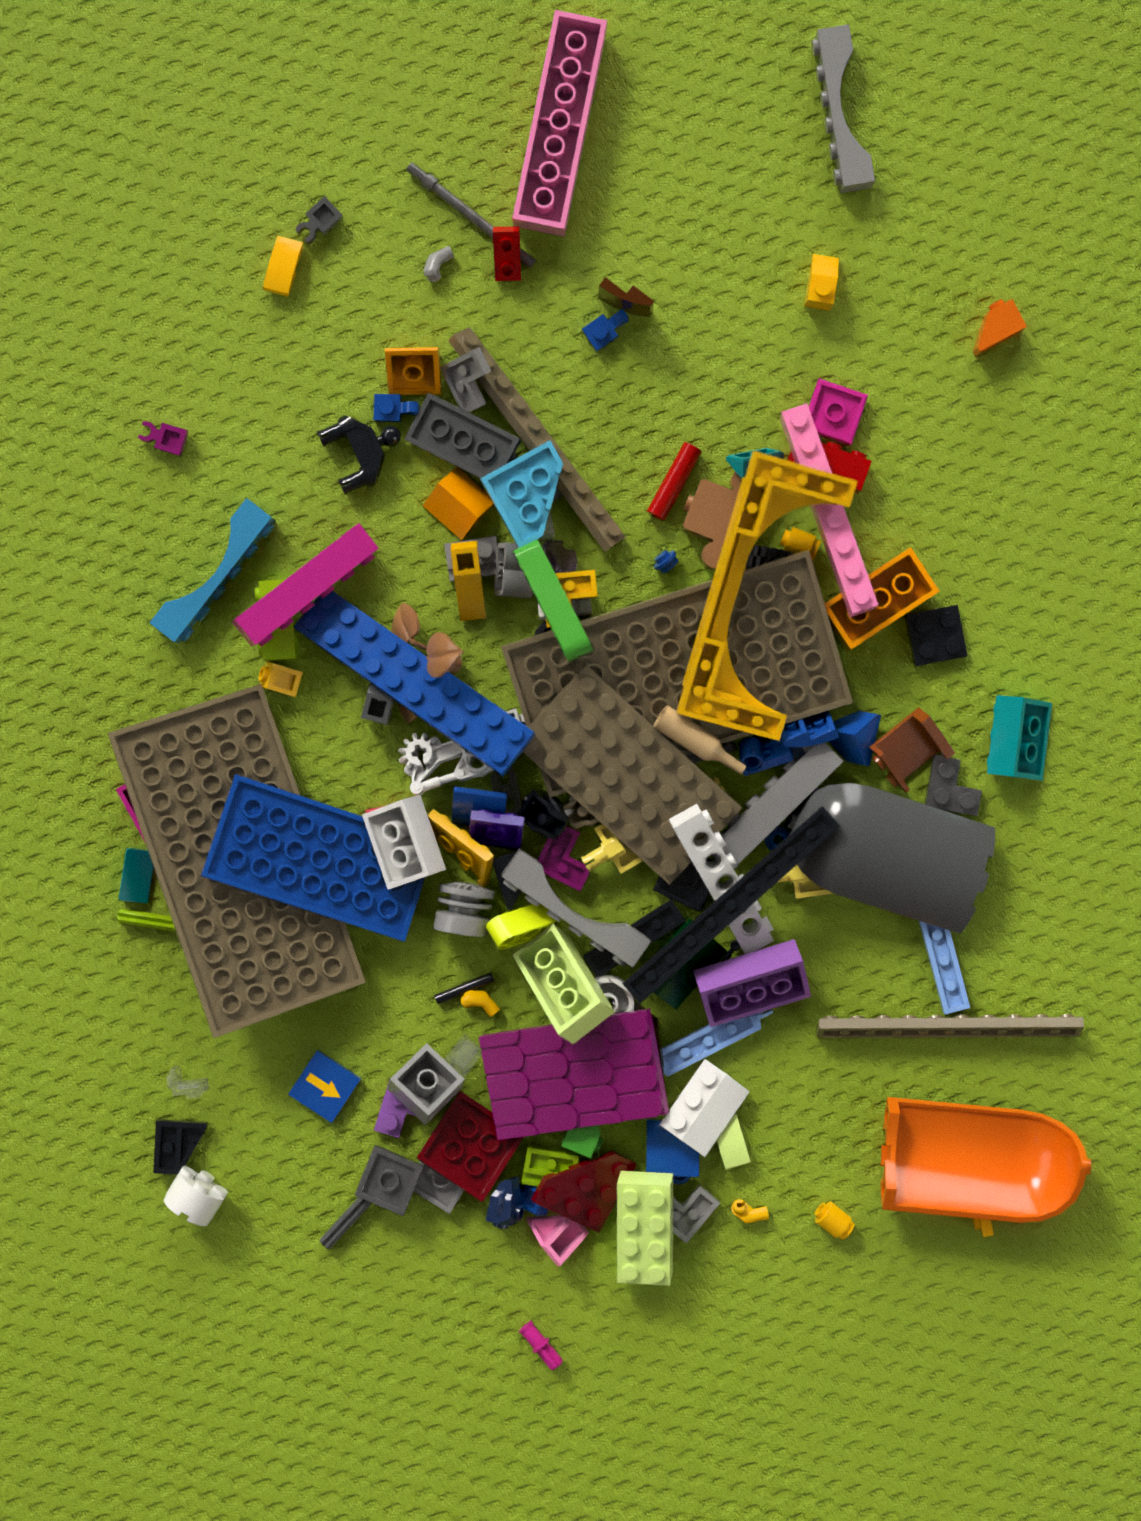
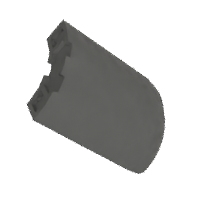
M853 783L828 785L813 791L798 805L794 812L788 815L786 820L788 836L822 806L841 825L797 864L800 870L816 885L834 894L959 934L962 933L976 910L975 906L972 905L977 893L984 892L989 873L985 872L987 859L992 858L994 854L995 827L880 789Z

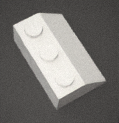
M421 795L397 801L362 815L388 890L446 870Z
M704 1059L660 1125L706 1157L750 1091Z

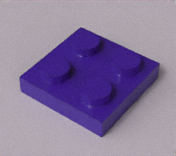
M471 810L469 834L480 845L518 850L521 848L524 817L514 813L497 814L489 810Z

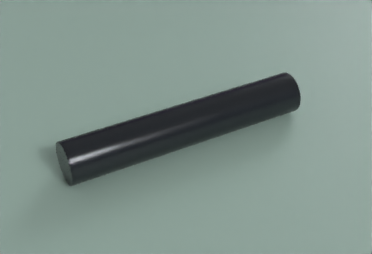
M492 972L434 996L439 1005L459 997L469 990H476L493 983L495 979Z

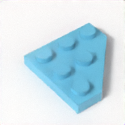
M551 440L480 479L518 548L541 538L544 534L563 462Z

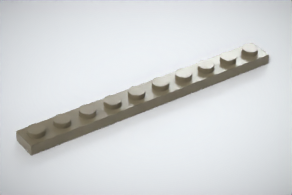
M470 327L454 334L448 341L460 357L478 347L481 348L491 372L477 378V380L527 448L531 451L551 440L563 462L556 487L602 549L606 552L624 540L626 537L521 397Z
M1014 1014L1006 1018H996L994 1015H983L980 1018H969L968 1015H957L954 1018H943L941 1015H932L928 1018H917L914 1015H906L902 1018H891L887 1015L864 1018L863 1016L856 1015L849 1017V1019L825 1016L823 1019L818 1020L816 1031L817 1038L1076 1037L1082 1032L1084 1021L1083 1017H1074L1072 1014H1064L1059 1017H1048L1045 1014L1022 1017L1021 1015Z

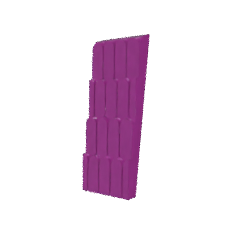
M650 1008L612 1014L574 1044L558 1035L552 1024L485 1034L478 1037L482 1050L481 1054L496 1126L497 1140L651 1118L669 1113Z

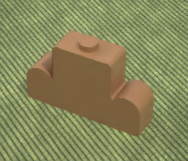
M736 471L730 479V489L702 479L694 497L688 496L683 509L688 511L682 525V530L710 541L702 550L700 558L704 567L714 572L742 482V478Z

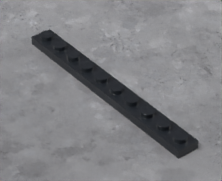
M823 806L819 808L622 984L639 1003H642L841 825Z

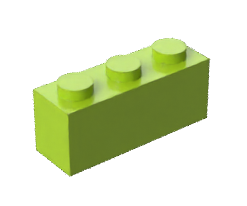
M284 580L259 581V588H255L256 602ZM296 614L291 617L294 622L282 631L278 627L271 633L273 638L262 647L258 644L259 655L263 656L264 661L299 659L297 631L294 628Z

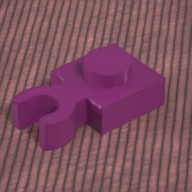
M143 421L142 425L150 428L151 433L148 436L139 435L138 438L146 443L156 441L155 449L182 456L189 431L165 423L161 424L159 430L151 422Z

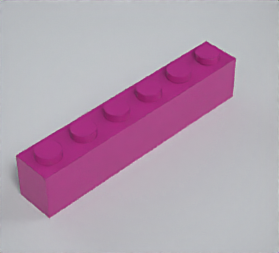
M358 523L232 621L233 625L251 647L256 644L262 647L273 638L271 633L279 627L282 631L293 623L294 620L291 617L298 611L304 614L314 606L312 600L320 595L323 599L335 589L332 586L339 579L344 582L354 575L353 568L359 563L365 566L375 558L373 552L379 548L361 524Z

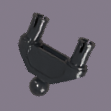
M345 415L337 420L338 423L317 431L323 447L343 437L348 438L361 466L359 468L360 471L338 479L345 495L365 485L367 487L376 485L385 458L381 446L393 447L401 440V433L394 426L385 427L381 435L377 437L372 427Z

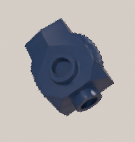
M515 1176L500 1182L490 1196L485 1221L492 1222L493 1226L497 1228L508 1229V1226H512L522 1219L524 1206L520 1177Z

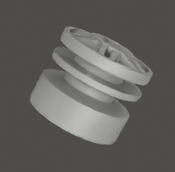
M466 882L440 883L439 891L450 893V897L438 896V902L449 905L448 910L436 911L434 929L459 935L487 937L489 932L486 929V924L490 921V918L479 915L480 910L492 909L493 905L482 902L481 899H493L494 891L483 888L481 885Z

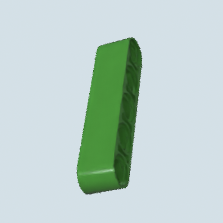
M536 539L513 550L516 560L567 661L570 662L593 651L590 641L539 541Z

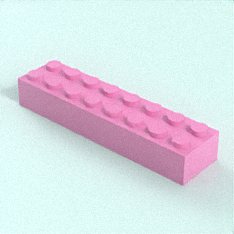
M555 10L512 218L513 226L565 237L607 33V20Z

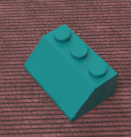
M996 695V703L993 708V728L990 733V752L987 758V774L1043 781L1052 710L1051 702L1025 697Z

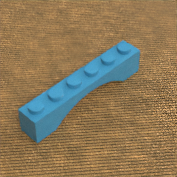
M246 498L230 518L231 532L228 548L216 572L204 585L191 594L165 602L150 621V624L173 642L178 644L181 641L186 642L194 632V629H192L193 625L197 620L202 621L209 613L210 609L208 606L214 599L216 601L219 600L226 591L224 586L230 578L234 580L242 570L240 566L246 558L250 559L258 550L256 544L262 537L267 538L273 531L275 526L272 524L275 520Z

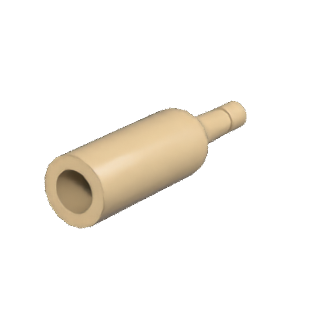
M667 705L657 717L653 728L705 761H719L739 774L744 772L746 765L728 754L723 749L718 737L684 715L678 714L672 707Z

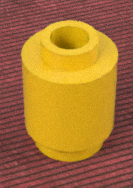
M792 527L790 531L785 530L780 544L784 546L783 550L794 554L809 550L812 560H814L821 540L816 539L815 535L796 527Z
M831 1201L826 1204H820L815 1211V1222L834 1238L839 1237L841 1240H844L850 1235L855 1226V1223L851 1221V1217Z

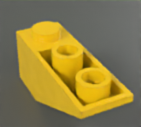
M477 541L451 543L450 550L460 621L486 619Z

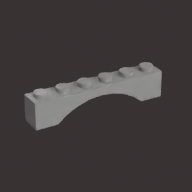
M849 24L818 29L815 39L811 41L813 56L818 57L819 65L816 66L817 81L822 82L823 91L820 92V101L822 108L827 110L828 117L825 118L824 123L826 133L831 134L832 143L829 144L830 159H835L836 169L833 170L835 186L839 185L840 193L870 189L875 182L871 155L860 146L851 134L841 108L840 88L842 75L853 52Z
M520 848L501 874L505 879L503 884L515 892L518 888L527 894L526 900L536 907L542 904L548 908L547 914L558 922L561 919L570 924L568 928L578 936L587 935L592 939L591 945L601 952L607 949L614 955L611 958L623 967L626 964L633 967L651 942L646 935L628 923L598 922L585 918L571 910L551 889L545 877L542 864Z

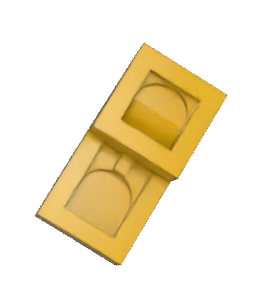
M277 236L263 284L264 291L289 296L296 277V267L303 251V242Z

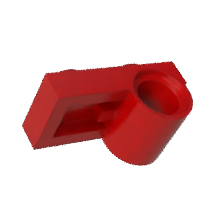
M493 227L495 281H521L520 227Z

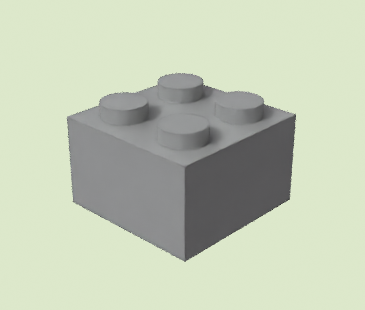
M426 1043L390 1079L388 1090L426 1125L462 1089L465 1079Z

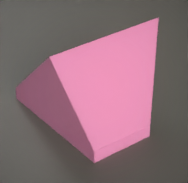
M561 1215L526 1218L539 1244L558 1267L563 1264L589 1234V1231L583 1225Z

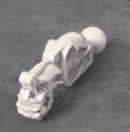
M517 709L506 711L526 726L523 714L519 715ZM413 733L412 738L414 741L410 742L408 739H404L403 742L407 748H399V753L404 755L399 759V762L405 765L404 772L412 777L410 790L415 796L423 795L425 791L440 787L442 784L454 780L464 782L476 777H484L489 772L494 771L485 764L481 768H473L472 763L476 759L473 755L453 741L442 744L437 737L429 739L427 733H423L421 739H419L416 733ZM421 750H423V752H424V754H423V762H424V765H423L422 762L418 759V756H419V753H418V752L421 751ZM461 758L454 773L426 780L441 763Z

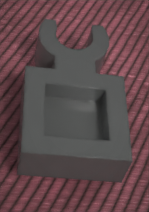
M324 196L306 213L309 221L297 225L295 231L299 235L303 230H309L310 234L305 239V242L309 245L314 242L316 233L319 230L325 236L343 219V215Z

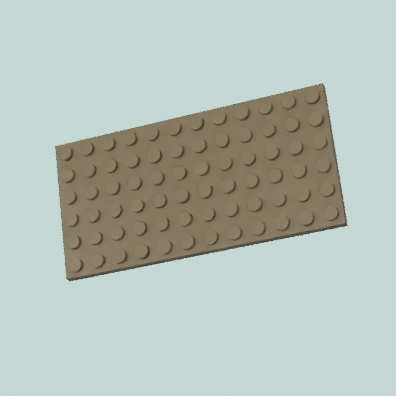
M809 550L745 569L728 627L729 655L734 671L742 685L758 701L775 711L787 715L785 724L853 703ZM713 580L580 621L593 651L570 662L567 661L552 630L501 646L526 726L528 727L586 664L652 725H654L657 717L667 705L677 711L684 687L682 683ZM685 716L718 737L721 744L752 735L744 731ZM664 735L685 755L692 753L680 744H678L677 742L673 741L672 739ZM540 768L549 798L567 793L565 789Z
M261 684L108 733L213 1038L366 983L345 923L201 877L235 774L300 795Z

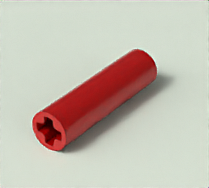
M687 442L682 444L646 511L647 513L661 521L666 520L702 453L700 449Z

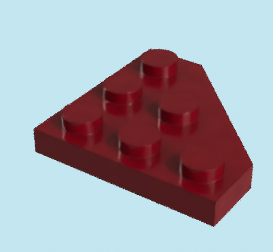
M613 1150L609 1151L597 1159L585 1160L569 1166V1169L556 1174L553 1172L543 1176L531 1200L537 1205L600 1233L617 1202V1182L620 1172L634 1171L637 1163Z

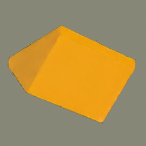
M438 347L385 348L389 394L427 395L428 392L433 395L441 394V354Z
M456 467L438 482L423 504V507L463 541L494 504L487 492L461 469Z

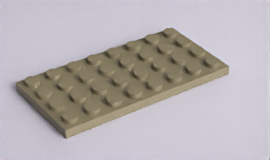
M587 664L528 726V728L535 732V736L523 752L669 885L692 862L669 819L697 804L701 812L704 810L708 811L714 824L710 825V828L715 833L717 831L720 832L742 809L730 795L660 731L653 728V725ZM700 832L696 834L694 840L703 839L706 833Z

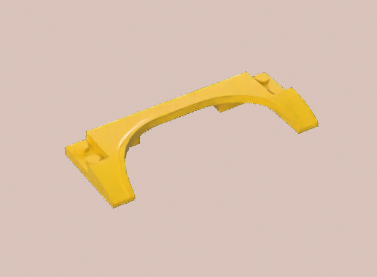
M752 452L746 476L742 478L682 683L684 687L676 711L678 714L780 741L787 715L764 705L747 691L737 677L729 655L728 627L744 569L756 541L774 521L788 512L809 505L833 504L850 507L858 481L760 452Z

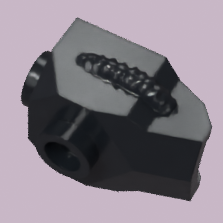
M532 789L531 793L524 797L522 801L523 806L517 815L524 817V823L532 831L557 840L569 822V817L564 812L561 802L555 796L549 798L548 793L541 789Z

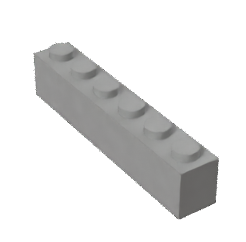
M826 743L803 747L804 753L798 759L793 757V761L787 762L783 766L785 772L779 778L774 775L764 785L766 790L760 796L757 794L753 795L745 803L748 808L741 815L737 813L727 824L729 827L722 833L719 832L726 844L722 847L726 855L731 852L737 865L843 762Z

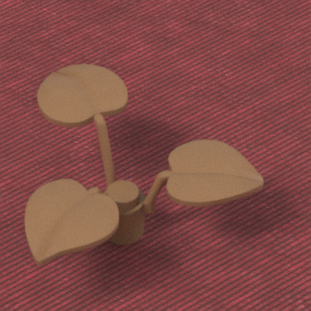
M401 603L393 618L391 632L406 643H411L427 651V671L431 677L439 678L446 672L457 674L462 666L461 655L464 651L455 645L449 636L441 632L433 634L428 645L417 642L414 637L420 630L419 618L409 604ZM398 703L404 720L412 724V721L417 716Z

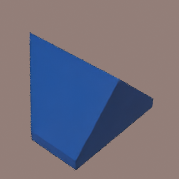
M857 711L833 721L839 738L831 740L829 743L847 762L870 766L873 752L869 747L875 743L881 715Z

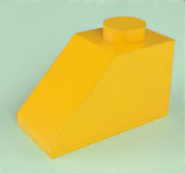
M817 254L812 255L804 307L831 310L837 287L839 258Z

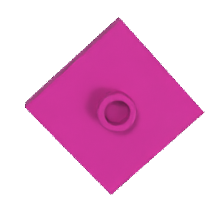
M818 378L808 406L818 435L851 446L868 395Z

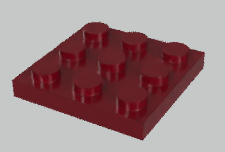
M460 1091L416 1159L482 1203L524 1137L497 1140L493 1113Z

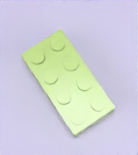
M554 923L512 955L558 1035L572 1044L576 1043L615 1012L569 935Z
M621 1171L617 1182V1283L670 1286L673 1274V1173Z

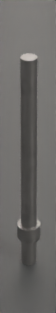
M413 162L409 164L406 171L419 180L424 189L428 192L433 191L493 239L494 226L438 183L439 179L431 173L427 174ZM520 248L521 262L530 269L536 260Z

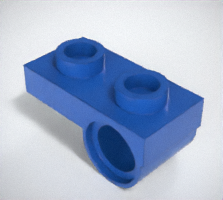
M747 737L739 743V761L746 765L743 772L744 776L794 760L793 747H785L781 738L780 741L771 740L762 743L758 738Z

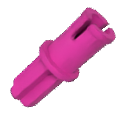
M531 1320L518 1331L533 1348L532 1352H537L551 1370L558 1368L562 1364L563 1359L548 1342L550 1339L548 1337L545 1338Z

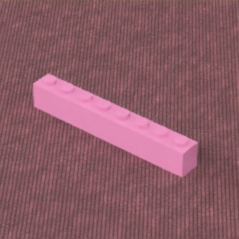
M806 403L783 411L780 421L795 463L832 473L808 404ZM833 504L810 505L849 617L851 618L874 610L878 603L844 506Z

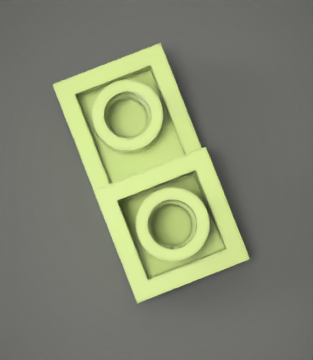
M735 1113L717 1139L726 1170L751 1163L737 1113Z

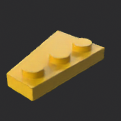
M433 809L428 814V818L436 841L446 852H454L461 862L460 866L466 872L471 869L479 878L477 883L484 888L490 882L494 855L488 847L480 845L473 840L467 831L460 830L452 824L446 815L439 814Z

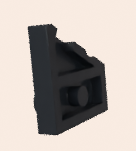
M156 1120L153 1173L178 1175L182 1166L187 1164L207 1129L208 1122Z

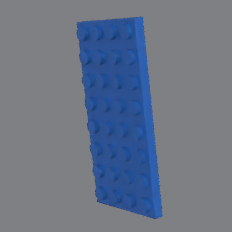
M237 774L234 775L201 873V877L405 942L425 877L388 890L363 816Z

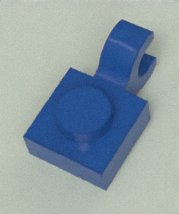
M623 309L614 314L609 320L602 314L582 328V331L596 352H598L618 338L615 330L628 322L629 317Z
M374 394L373 420L375 422H401V415H417L420 409L418 402H402L400 394Z

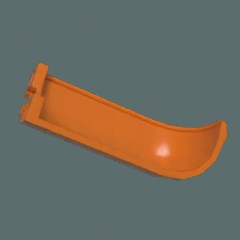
M887 1097L883 1122L886 1138L885 1145H881L880 1166H884L883 1179L880 1182L882 1210L1018 1223L1040 1222L1057 1216L1070 1207L1077 1200L1084 1186L1086 1175L1091 1173V1160L1087 1159L1085 1148L1077 1134L1062 1122L1045 1114L1021 1109Z

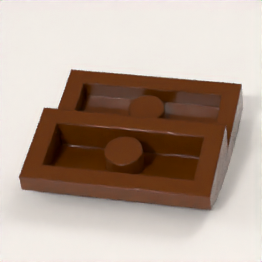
M606 277L600 283L598 297L619 310L623 309L625 312L633 315L649 317L652 314L654 301L634 285L625 293Z

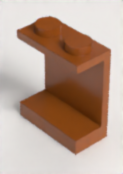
M919 707L869 747L875 755L872 760L881 770L885 769L888 774L885 776L887 781L894 788L899 786L906 793L910 789L904 782V779L937 752L947 760L955 754L932 718Z

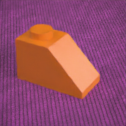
M1001 299L989 306L990 311L983 317L973 353L975 356L1021 333L1027 327L1013 299L1007 302Z

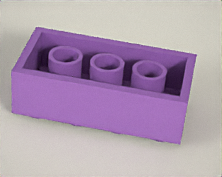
M795 939L693 970L710 1028L811 997L804 963Z

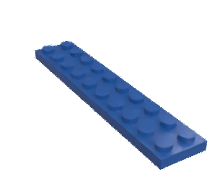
M333 591L323 599L319 595L313 602L314 606L305 612L294 625L295 630L502 777L535 736L533 730L451 673L446 672L439 678L431 677L427 671V656Z

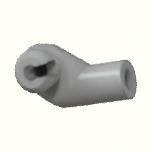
M449 245L428 256L423 269L424 276H427L428 281H438L441 278L439 272L441 264L455 258Z

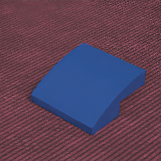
M829 710L784 724L781 734V740L785 747L812 746L839 738Z
M454 786L452 824L470 826L471 810H489L492 813L505 814L507 793Z
M647 1120L646 1172L673 1173V1176L699 1177V1153L660 1125L662 1120Z

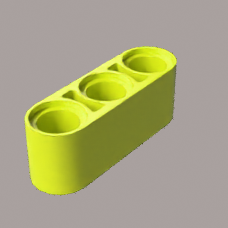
M532 904L494 917L486 924V929L499 950H505L531 941L553 923L560 928L563 922L562 920L558 922L547 914L549 909L542 904H539L538 907Z

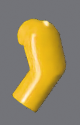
M469 990L464 993L460 1000L465 1008H470L471 1006L482 1007L489 1017L500 1010L489 994L483 990Z
M742 1199L735 1200L731 1206L733 1214L746 1224L769 1219L767 1206L753 1209Z

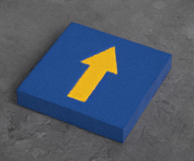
M317 1050L288 1095L332 1123L361 1077L320 1050Z

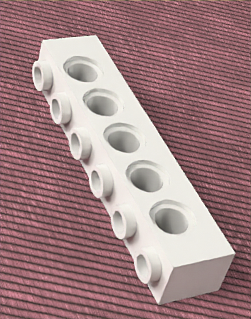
M695 804L669 820L714 901H716L744 875L738 876L734 869L738 865L731 852L726 855L722 847L726 844L719 831L713 833L710 825L714 824L708 811L704 810L701 812L699 806ZM700 832L706 833L703 839L694 840L696 834ZM709 855H718L714 861H706ZM722 876H730L726 882H718ZM758 900L729 925L745 954L757 951L774 941L770 934L774 930L767 916L761 918L758 913L762 909ZM754 918L750 924H743L746 919Z

